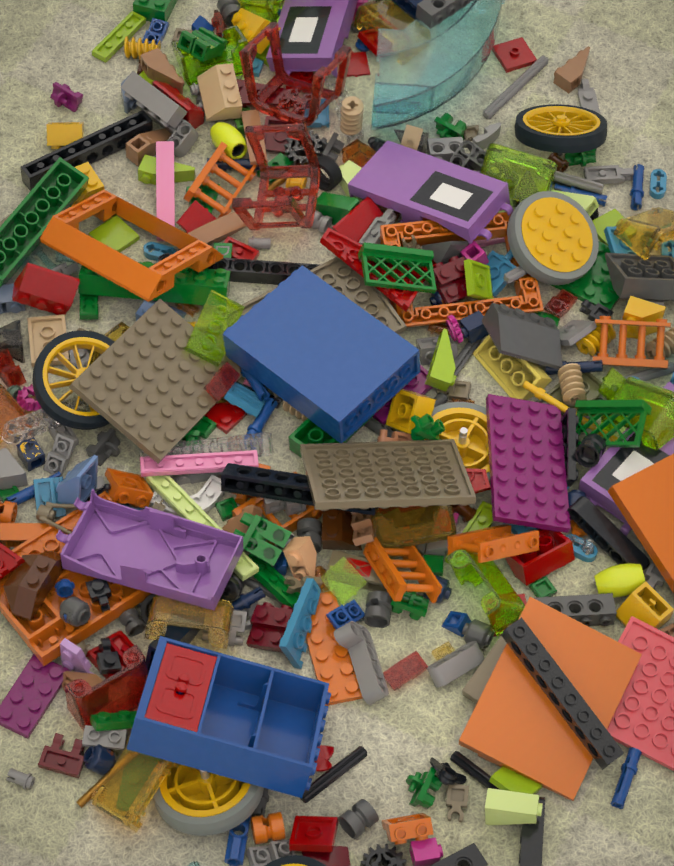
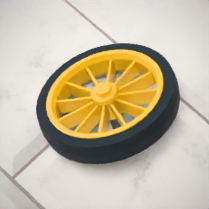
M549 104L530 107L521 111L516 116L515 136L518 141L537 150L558 153V156H562L563 153H579L596 149L605 143L608 131L607 121L601 114L573 105Z
M71 331L57 336L43 348L34 365L32 382L36 399L47 415L64 426L80 430L97 429L110 424L90 405L91 412L77 411L80 400L79 396L74 409L62 404L61 402L73 393L71 389L59 400L51 389L70 386L89 367L93 351L103 354L115 341L92 331ZM77 349L91 350L86 367H82ZM73 350L78 369L62 353ZM57 358L71 372L57 369L50 365ZM48 373L71 380L49 384Z

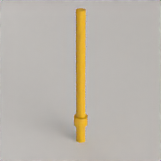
M528 381L524 382L522 387L533 393L537 399H542L556 406L563 413L570 408L547 394L543 388H538ZM583 416L581 424L584 425L589 419ZM593 423L588 428L594 431L597 426ZM612 435L609 439L610 441H615L618 437Z

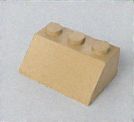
M233 63L215 65L197 77L206 121L241 118L242 101Z

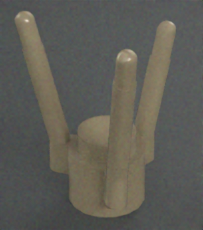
M47 501L46 505L41 504L36 514L37 520L45 522L66 534L72 533L55 523L58 520L55 519L56 511L53 508L73 509L76 508L74 504H58Z

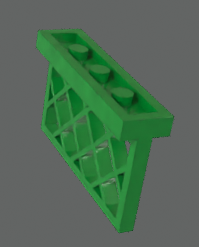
M366 242L361 246L358 252V259L362 262L366 286L435 293L437 290L432 259L434 258L433 251ZM367 261H374L376 265L373 267ZM384 263H391L394 267L390 269ZM402 265H408L411 269L407 271ZM380 266L387 273L382 275L376 268ZM419 267H426L428 271L425 273ZM396 268L404 274L402 277H399L394 272ZM415 271L421 277L417 279L411 274V272ZM373 273L379 279L371 280L369 274ZM390 275L396 282H390L386 277ZM408 277L413 284H408L403 279ZM425 279L430 286H425L421 281Z
M576 400L575 408L578 410L576 416L579 418L576 433L580 435L584 432L588 435L586 429L594 423L597 428L590 434L601 432L606 447H640L646 416L651 415L652 407L644 400ZM589 416L591 419L582 425V417ZM601 416H606L608 419L601 425L596 422ZM618 416H623L624 419L615 425L613 420ZM635 416H640L639 421L632 425L630 420ZM611 423L614 428L605 434L603 429ZM628 423L631 428L622 434L619 429ZM618 432L620 437L615 441H610L609 438ZM635 432V440L627 441L626 438Z

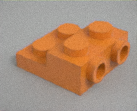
M107 468L105 476L111 486L108 493L112 500L119 504L129 503L140 508L149 506L154 494L144 477Z
M424 813L382 820V826L387 832L388 840L394 842L395 845L407 843V839L415 838V841L426 840L428 835H433L431 817Z

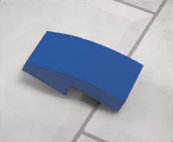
M152 18L142 43L145 42L146 38L149 44H151L153 39L156 45L159 40L162 43L167 33L169 22Z
M355 599L326 614L335 629L350 621L358 622L365 615Z

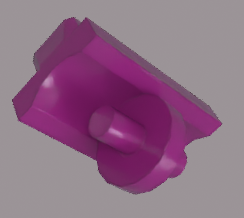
M55 82L53 83V92L50 98L54 100V104L57 107L63 105L69 110L76 112L79 104L82 103L83 94L80 92L74 93L67 84L61 85Z

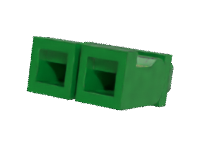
M200 27L199 30H194L192 33L186 30L181 31L177 47L188 54L191 53L193 57L204 62L217 56H222L223 50L227 47L228 40L215 35L211 30Z
M244 512L240 522L249 526L246 534L235 529L233 534L243 536L244 550L274 566L282 550L266 542V539L284 548L292 532L257 514L254 516Z

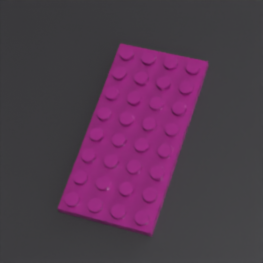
M488 394L486 397L493 521L568 533L571 527L569 511L567 512L569 503L562 440L561 410L551 404Z

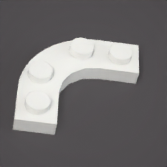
M211 475L203 488L197 494L190 496L205 513L212 509L225 493L221 491V479ZM154 491L149 504L151 507L155 501L160 503L163 499L156 491ZM165 500L162 502L166 506L163 512L179 516Z

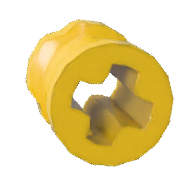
M289 173L285 187L295 188L303 193L307 184V177L301 178L294 176L293 173Z

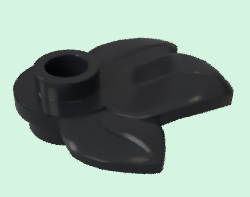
M431 757L430 764L437 771L440 782L445 785L465 784L466 776L456 773L449 763H439Z

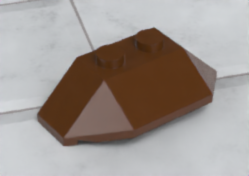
M48 551L22 556L25 562L12 571L3 585L13 616L32 621L64 570L62 569L61 555L59 553Z

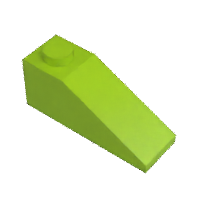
M144 155L138 168V181L144 184L156 185V157ZM174 162V183L195 180V167Z
M443 329L436 343L425 384L446 392L449 386H453L456 376L454 372L456 367L448 331Z

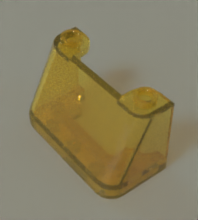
M373 0L363 3L357 9L353 26L358 30H361L364 26L366 30L372 27L393 44L392 51H397L399 55L397 62L402 66L430 44V32L391 0Z
M657 207L625 219L622 218L617 222V228L613 234L639 257L647 260L650 258L649 254L653 249L657 251L663 242L674 239V211Z
M453 505L409 506L407 508L389 507L386 509L379 507L375 516L372 515L376 537L382 547L401 548L446 540L447 536L456 534Z
M155 595L152 600L144 639L159 640L160 636H165L167 625L208 630L209 643L213 647L227 649L231 637L233 606L229 601L220 599L215 610H210Z
M126 746L100 789L97 788L92 794V805L137 833L142 826V823L139 822L141 819L140 815L145 816L146 812L144 811L166 775L170 776L172 773L169 769L173 768V766L178 768L180 764L127 750Z

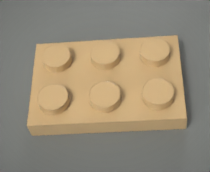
M65 314L27 318L32 367H34L36 359L43 348L57 336L66 333ZM68 351L62 353V355L69 361ZM55 358L50 366L63 364Z

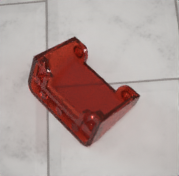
M137 644L127 649L123 654V662L126 668L91 688L88 682L83 679H76L65 685L67 709L83 731L85 725L92 726L90 716L93 714H98L99 712L116 713L120 710H138L149 670L144 655Z

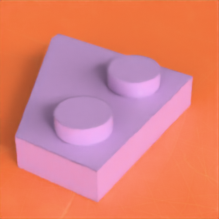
M64 638L60 643L63 667L68 668L70 671L94 674L89 671L91 664L86 659L83 650Z

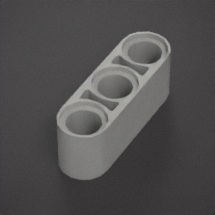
M473 641L427 667V670L435 687H442L480 665L485 658L477 641Z

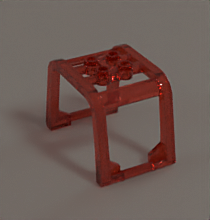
M270 22L239 52L248 100L261 113L303 127L312 125L318 118V115L344 92L352 53L351 47L343 45L335 53L334 60L327 67L322 66L313 75V84L289 76L284 70L278 23ZM267 36L276 75L257 92L252 63L257 54V44ZM339 65L335 90L323 88L325 78ZM285 84L292 87L284 97L279 99V104L276 107L265 104L282 85ZM301 91L308 93L304 94L303 98L299 97ZM321 98L327 99V100L320 106ZM290 105L294 107V109L291 112H289ZM310 108L309 116L303 117L305 115V109Z
M306 123L246 126L245 135L260 169L257 201H252L250 197L233 198L232 209L249 230L282 227L311 228L314 221L320 184V166ZM286 131L288 137L301 141L310 165L268 166L259 142L265 138L264 132ZM311 177L309 189H301L299 186H294L292 188L276 187L274 190H268L269 179ZM304 196H308L307 204H298L296 202L302 200ZM267 197H275L274 200L266 201ZM255 208L254 218L247 209ZM264 212H273L276 217H280L284 213H290L296 220L295 222L262 223Z

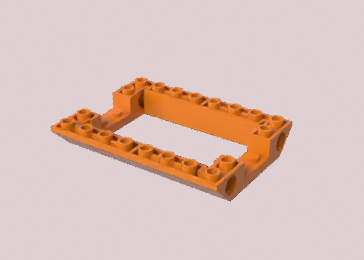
M102 190L54 215L40 237L41 243L148 302L174 287L176 273L187 267L201 272L223 259L224 256L212 246L106 190ZM116 214L181 250L147 268L79 230V222L92 215L102 221H106Z
M500 212L493 217L485 229L492 233L490 239H505L508 253L510 247L507 227L511 214L508 215L507 212ZM432 220L380 225V244L404 247L402 238L405 239L406 243H410L412 241L411 235L415 236L416 245L420 244V247L422 245L448 241H467ZM477 236L473 241L486 240L484 236ZM514 257L510 260L516 267L520 266ZM529 274L513 281L516 296L415 307L414 310L411 304L407 312L390 300L392 307L403 320L406 327L446 323L447 316L449 315L455 316L457 321H460L477 311H480L484 316L492 303L504 304L513 309L518 308L526 313L544 311L538 281Z

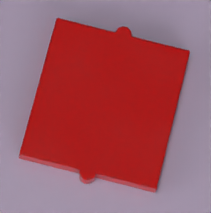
M351 51L350 53H340L339 63L342 77L370 75L366 52Z
M194 200L176 223L186 231L185 233H189L217 218L208 211V208H204L199 202Z

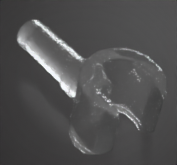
M569 535L568 538L583 545L582 551L584 553L592 554L594 549L592 539L587 538L583 540Z

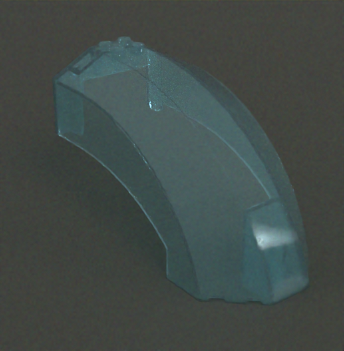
M473 0L466 7L461 8L454 15L449 16L431 29L418 18L404 30L378 28L376 62H380L379 73L375 75L371 130L397 126L415 120L444 105L466 88L479 73L494 46L499 28L502 4H505V0Z

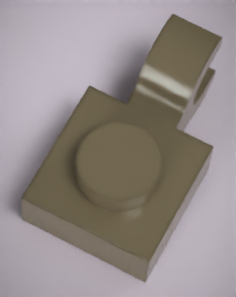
M292 576L286 577L284 584L292 585L288 587L287 593L300 592L306 578H313L318 586L321 587L323 583L321 576L302 577L300 581Z

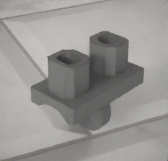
M334 132L328 143L326 138L323 137L321 139L323 151L319 152H323L321 156H327L336 162L339 155L331 152V150L340 154L345 143L338 140L339 134Z
M110 428L107 432L101 431L97 435L98 443L96 445L90 444L86 448L89 457L93 455L98 456V466H101L111 455L117 457L120 454L118 446L121 442L115 434V429Z

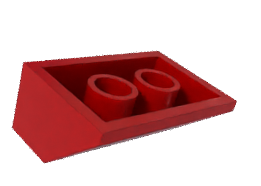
M156 80L152 82L155 88L187 111L183 119L189 122L194 129L204 123V111L201 107H197L188 97L183 96L168 83Z
M366 197L336 223L332 229L359 242L374 219L382 217L384 213L370 197Z
M27 263L14 282L12 301L54 313L55 315H66L72 306L80 279Z
M538 529V551L506 557L505 559L515 577L527 586L575 560L573 544L569 538L558 531Z

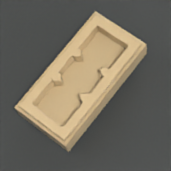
M406 124L401 145L417 150L423 128Z

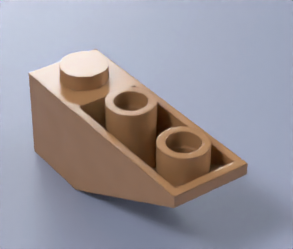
M588 46L584 50H580L574 58L569 59L565 65L557 68L554 72L553 83L568 94L581 83L590 47Z
M156 48L140 55V67L148 78L153 81L168 83L183 94L184 80L181 76H178L175 67L168 62L165 53Z
M163 128L138 134L126 143V157L139 167L144 155H156V141H167L172 133Z

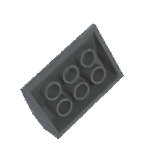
M605 253L613 289L621 299L629 300L630 296L643 300L674 301V258L672 256Z
M492 303L482 322L499 353L558 370L563 366L560 332L553 319L549 317L543 318L535 313H526L518 308H509L504 304Z

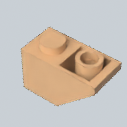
M293 537L283 549L293 577L299 581L302 577H315L317 552L311 537Z

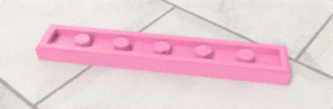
M156 141L157 218L175 227L174 141ZM157 237V241H164L163 239Z
M257 450L166 455L159 464L150 456L140 457L141 477L223 472L228 463L259 468Z

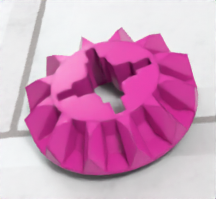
M453 315L447 316L446 325L451 338L457 344L463 342V334L457 319Z
M32 383L30 386H24L22 390H18L17 403L22 409L27 411L41 409L37 399L35 401L29 398V394L35 396Z

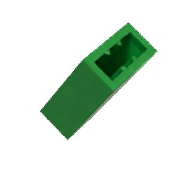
M322 192L312 202V213L317 210L323 216L328 215L332 217V225H335L359 204V199Z

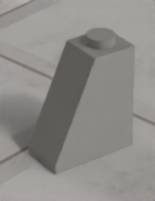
M6 447L1 449L0 489L27 485L26 472Z

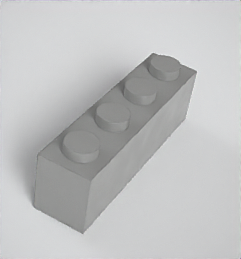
M134 71L131 72L120 87L126 92L124 94L132 101L135 98L137 100L135 104L143 110L147 107L149 109L147 113L155 119L157 116L160 117L159 122L166 127L170 125L175 129L187 113L181 106Z

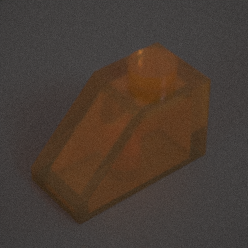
M356 139L342 149V160L344 164L350 160L363 168L376 151Z

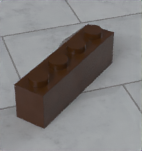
M336 509L323 511L322 549L362 551L361 545L355 546L352 540L354 530L351 525V512Z

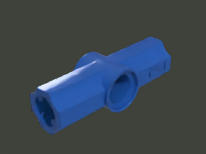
M251 815L240 825L229 830L224 862L230 866L243 865ZM241 831L243 834L237 835L234 832Z

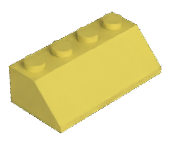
M490 335L486 337L473 353L475 358L511 398L528 400L534 397L533 393L522 387L525 381L543 389L552 381L537 363L499 353Z

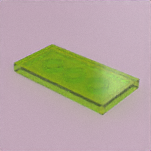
M211 290L184 350L218 367L226 352L223 333L228 327H231L238 321L244 306Z

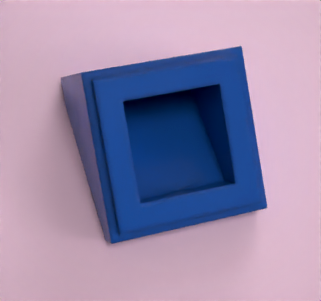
M201 15L192 24L193 31L199 30L200 27L212 32L215 30V27Z
M281 552L273 568L285 576L289 565L284 553Z
M450 611L442 627L463 637V628L466 623L470 624L471 620L467 613Z

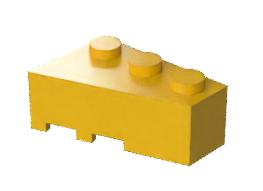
M240 8L231 20L245 46L259 54L263 53L281 29L270 21L243 8Z

